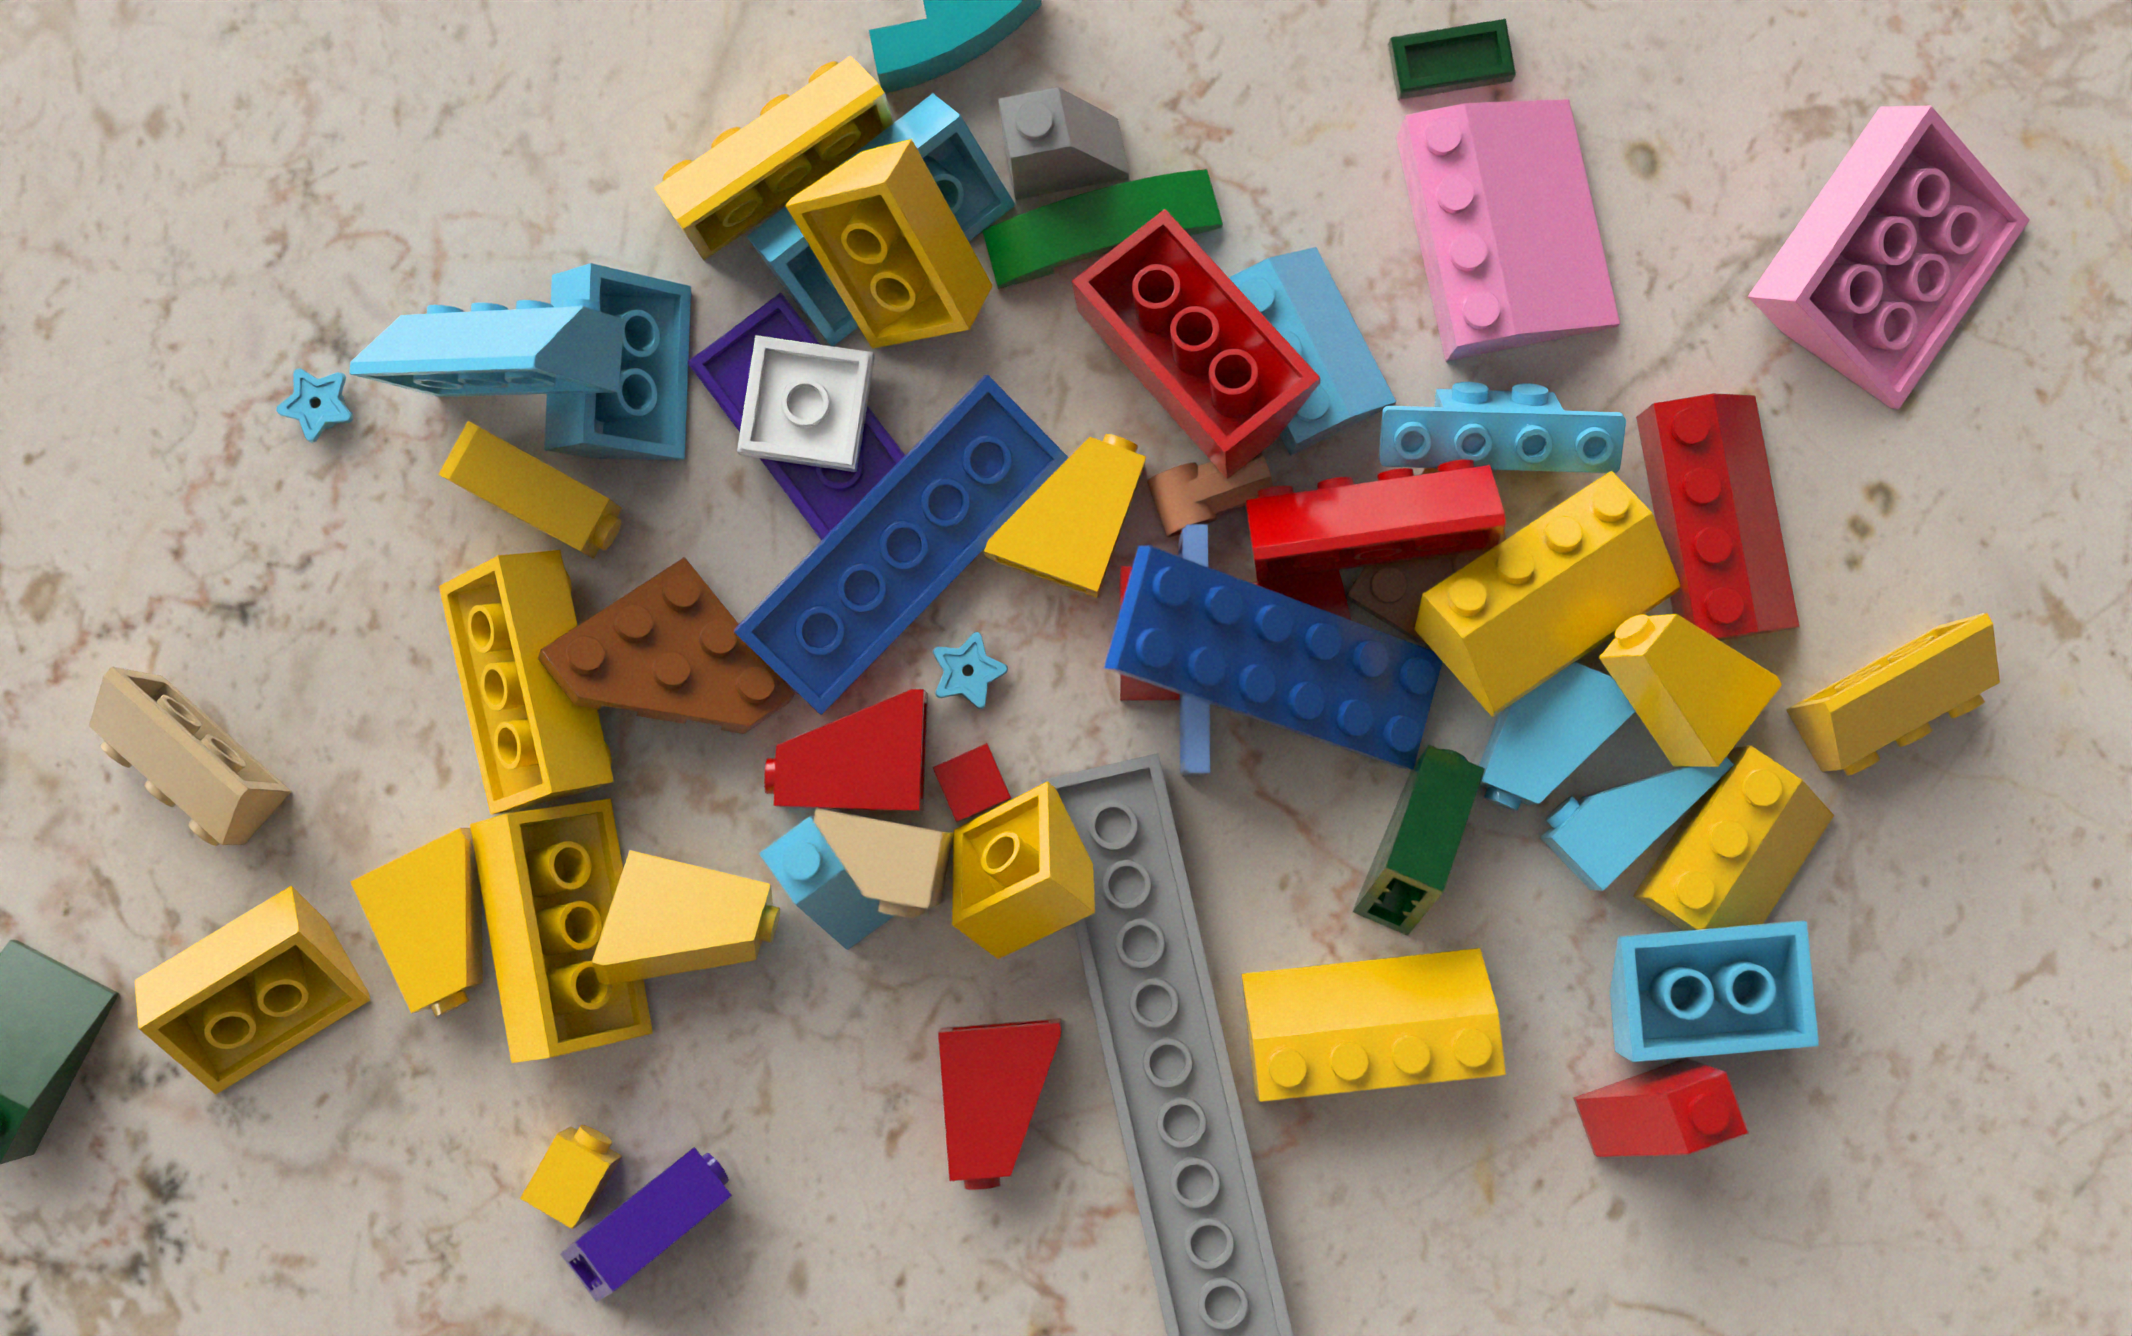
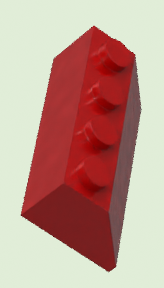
M1166 209L1071 281L1077 309L1081 316L1226 479L1274 443L1321 383L1320 376Z
M1712 393L1653 403L1640 413L1636 419L1655 520L1681 585L1679 591L1670 597L1673 614H1678L1720 641L1800 627L1756 396Z
M1463 459L1438 465L1437 473L1414 476L1413 469L1399 468L1377 474L1378 481L1354 484L1351 477H1336L1318 482V490L1294 493L1293 487L1286 485L1261 489L1257 492L1258 498L1246 500L1257 581L1492 549L1498 545L1506 527V520L1490 465L1474 467L1473 460Z

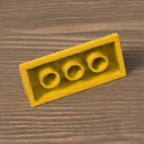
M849 56L839 64L836 61H831L822 65L810 76L809 84L791 96L782 94L773 98L761 109L760 117L742 129L740 127H732L724 131L712 142L711 150L693 162L687 159L675 164L663 175V182L654 187L703 261L786 206L792 197L830 173L893 124L885 92L878 82L852 56Z
M1611 470L1423 593L1414 630L1493 718L1614 636L1615 631L1624 621L1636 615H1645L1676 594L1681 585L1653 513Z
M551 550L497 555L439 585L490 815L584 793L614 782L611 771V752L604 741L598 710L575 706L538 660V655L542 648L578 626L571 598V579L564 568L561 551Z
M611 798L506 813L471 823L470 829L511 1063L552 1058L653 1034L644 980L613 985L600 983L597 980L592 965V960L623 871Z
M1481 948L1241 973L1254 1093L1260 1102L1506 1075L1499 1013Z

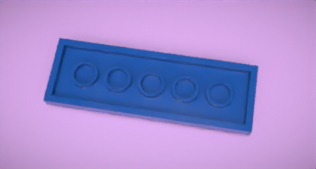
M984 375L733 630L734 633L822 715L986 547L988 539L1069 457L989 375Z
M1138 546L1104 668L1399 768L1414 770L1443 661L1434 651L1153 546Z

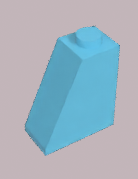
M1574 662L1501 711L1479 763L1480 767L1485 768L1479 785L1487 789L1484 799L1514 811H1518L1521 803L1526 805L1540 804L1635 712L1615 680L1609 675Z
M813 816L805 819L759 853L794 904L846 950H849L895 916L878 912L880 900L864 897L815 825Z

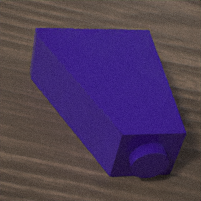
M694 1147L572 1243L560 1255L594 1300L598 1302L613 1293L732 1195L724 1186L729 1182V1178L723 1167L711 1154L706 1153L701 1156Z

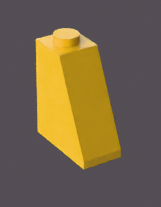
M467 421L438 473L441 477L593 559L599 549L605 551L610 547L621 527L622 521L617 516L622 507L614 501Z
M1105 434L1103 441L1089 437L988 539L984 550L986 558L1098 598L1142 476L1146 456L1136 453L1138 445L1125 438Z
M1640 614L1627 619L1617 628L1615 639L1599 657L1671 764L1677 767H1719L1782 686V683L1775 674L1678 614L1656 616Z
M458 828L350 881L411 1014L432 1009L435 1017L450 1012L469 1002L465 991L483 983L482 892L471 829Z
M630 850L592 960L597 980L600 983L613 985L757 960L762 941L771 943L774 939L780 917V907L773 906L771 884Z

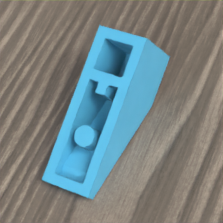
M1726 757L1719 767H1679L1583 796L1578 801L1573 796H1570L1547 816L1545 820L1551 827L1540 838L1589 890L1604 891L1734 764Z

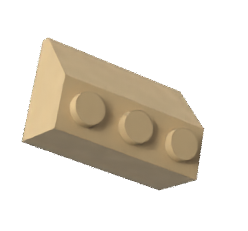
M111 667L103 676L89 727L104 739V742L100 745L101 749L120 765L127 768L133 765L148 779L144 784L147 791L167 806H179L192 818L188 823L190 829L205 842L213 846H218L219 844L245 845L292 792L163 676Z
M816 809L815 825L864 897L880 900L878 912L915 918L920 916V914H925L926 908L941 904L953 833Z

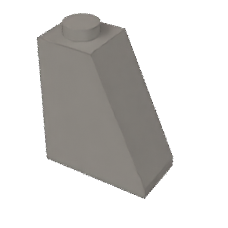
M1060 87L998 99L1004 148L1015 200L1129 178L1118 118Z

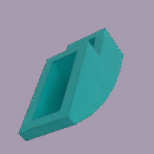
M923 0L926 13L925 19L870 29L869 34L881 88L887 94L923 84L955 71L988 52L1017 30L1042 6L1041 0Z

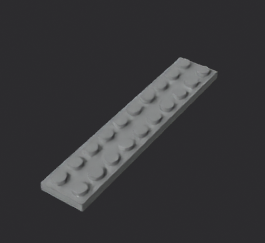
M1159 753L1041 780L1042 784L1048 781L1056 788L1093 863L1095 913L1075 922L1074 927L1167 1336H1293Z

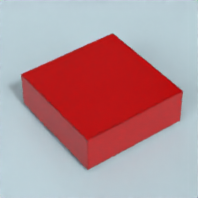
M987 743L932 767L956 822L1011 799V795Z

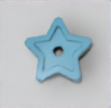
M301 368L296 369L293 373L294 393L280 403L276 409L279 415L298 420L305 438L310 443H315L325 429L332 428L338 423H350L354 417L346 407L345 399L342 395L346 376L340 372L317 379ZM315 398L321 400L318 408H313L311 405L312 400Z
M974 632L960 648L935 647L933 649V655L943 670V675L935 691V695L938 698L963 695L978 709H983L986 705L988 684L1008 672L1006 664L986 656L983 638L979 632ZM965 665L972 666L974 672L971 676H965L962 673V668Z

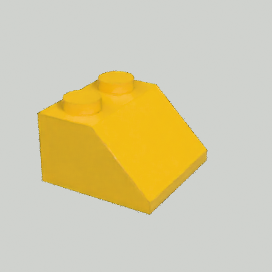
M1047 781L954 829L952 926L995 958L1005 957L1095 913L1093 863L1056 788Z

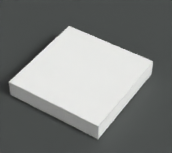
M756 335L738 441V454L857 472L875 359L873 352Z

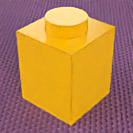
M580 1125L578 1130L570 1126L556 1134L520 1199L567 1227L574 1229L589 1216L622 1155L610 1149L612 1140L600 1131L586 1125Z

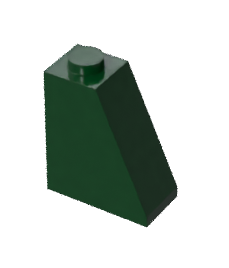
M1431 745L1427 746L1415 763L1414 770L1410 771L1359 893L1353 913L1407 936L1444 892L1485 768L1469 762L1465 756L1454 750L1438 749Z

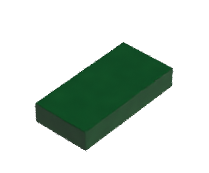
M1506 19L1390 37L1388 43L1398 100L1512 82L1516 76Z

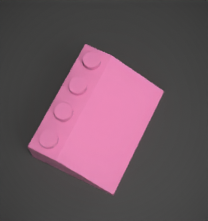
M1569 99L1463 103L1405 116L1396 139L1446 362L1614 328L1620 325Z
M1932 106L1880 107L1748 295V298L1782 333L1888 407L1900 409L2030 219Z

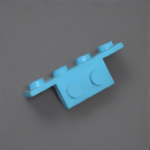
M1458 382L1453 384L1452 389H1436L1434 407H1384L1382 411L1379 461L1384 467L1437 468L1438 465L1445 462L1470 459L1474 461V467L1490 465L1491 470L1608 473L1612 470L1613 473H1617L1621 466L1626 418L1620 412L1564 411L1555 393L1548 392L1549 390L1546 387L1537 384H1517L1512 387V391L1489 390L1486 385L1480 383Z

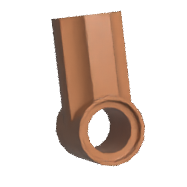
M1262 453L1258 454L1228 479L1212 462L1200 466L1193 462L1168 469L1147 480L1167 537L1181 535L1182 529L1186 525L1210 524L1217 519V515L1236 508H1242L1246 506V500L1258 498L1257 492L1259 490L1273 487L1271 473Z

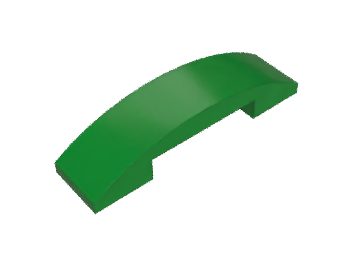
M1191 170L1157 175L1096 189L1033 209L983 230V237L998 289L1054 274V268L1106 254L1164 209L1169 212L1190 236L1222 228L1223 222L1208 170Z

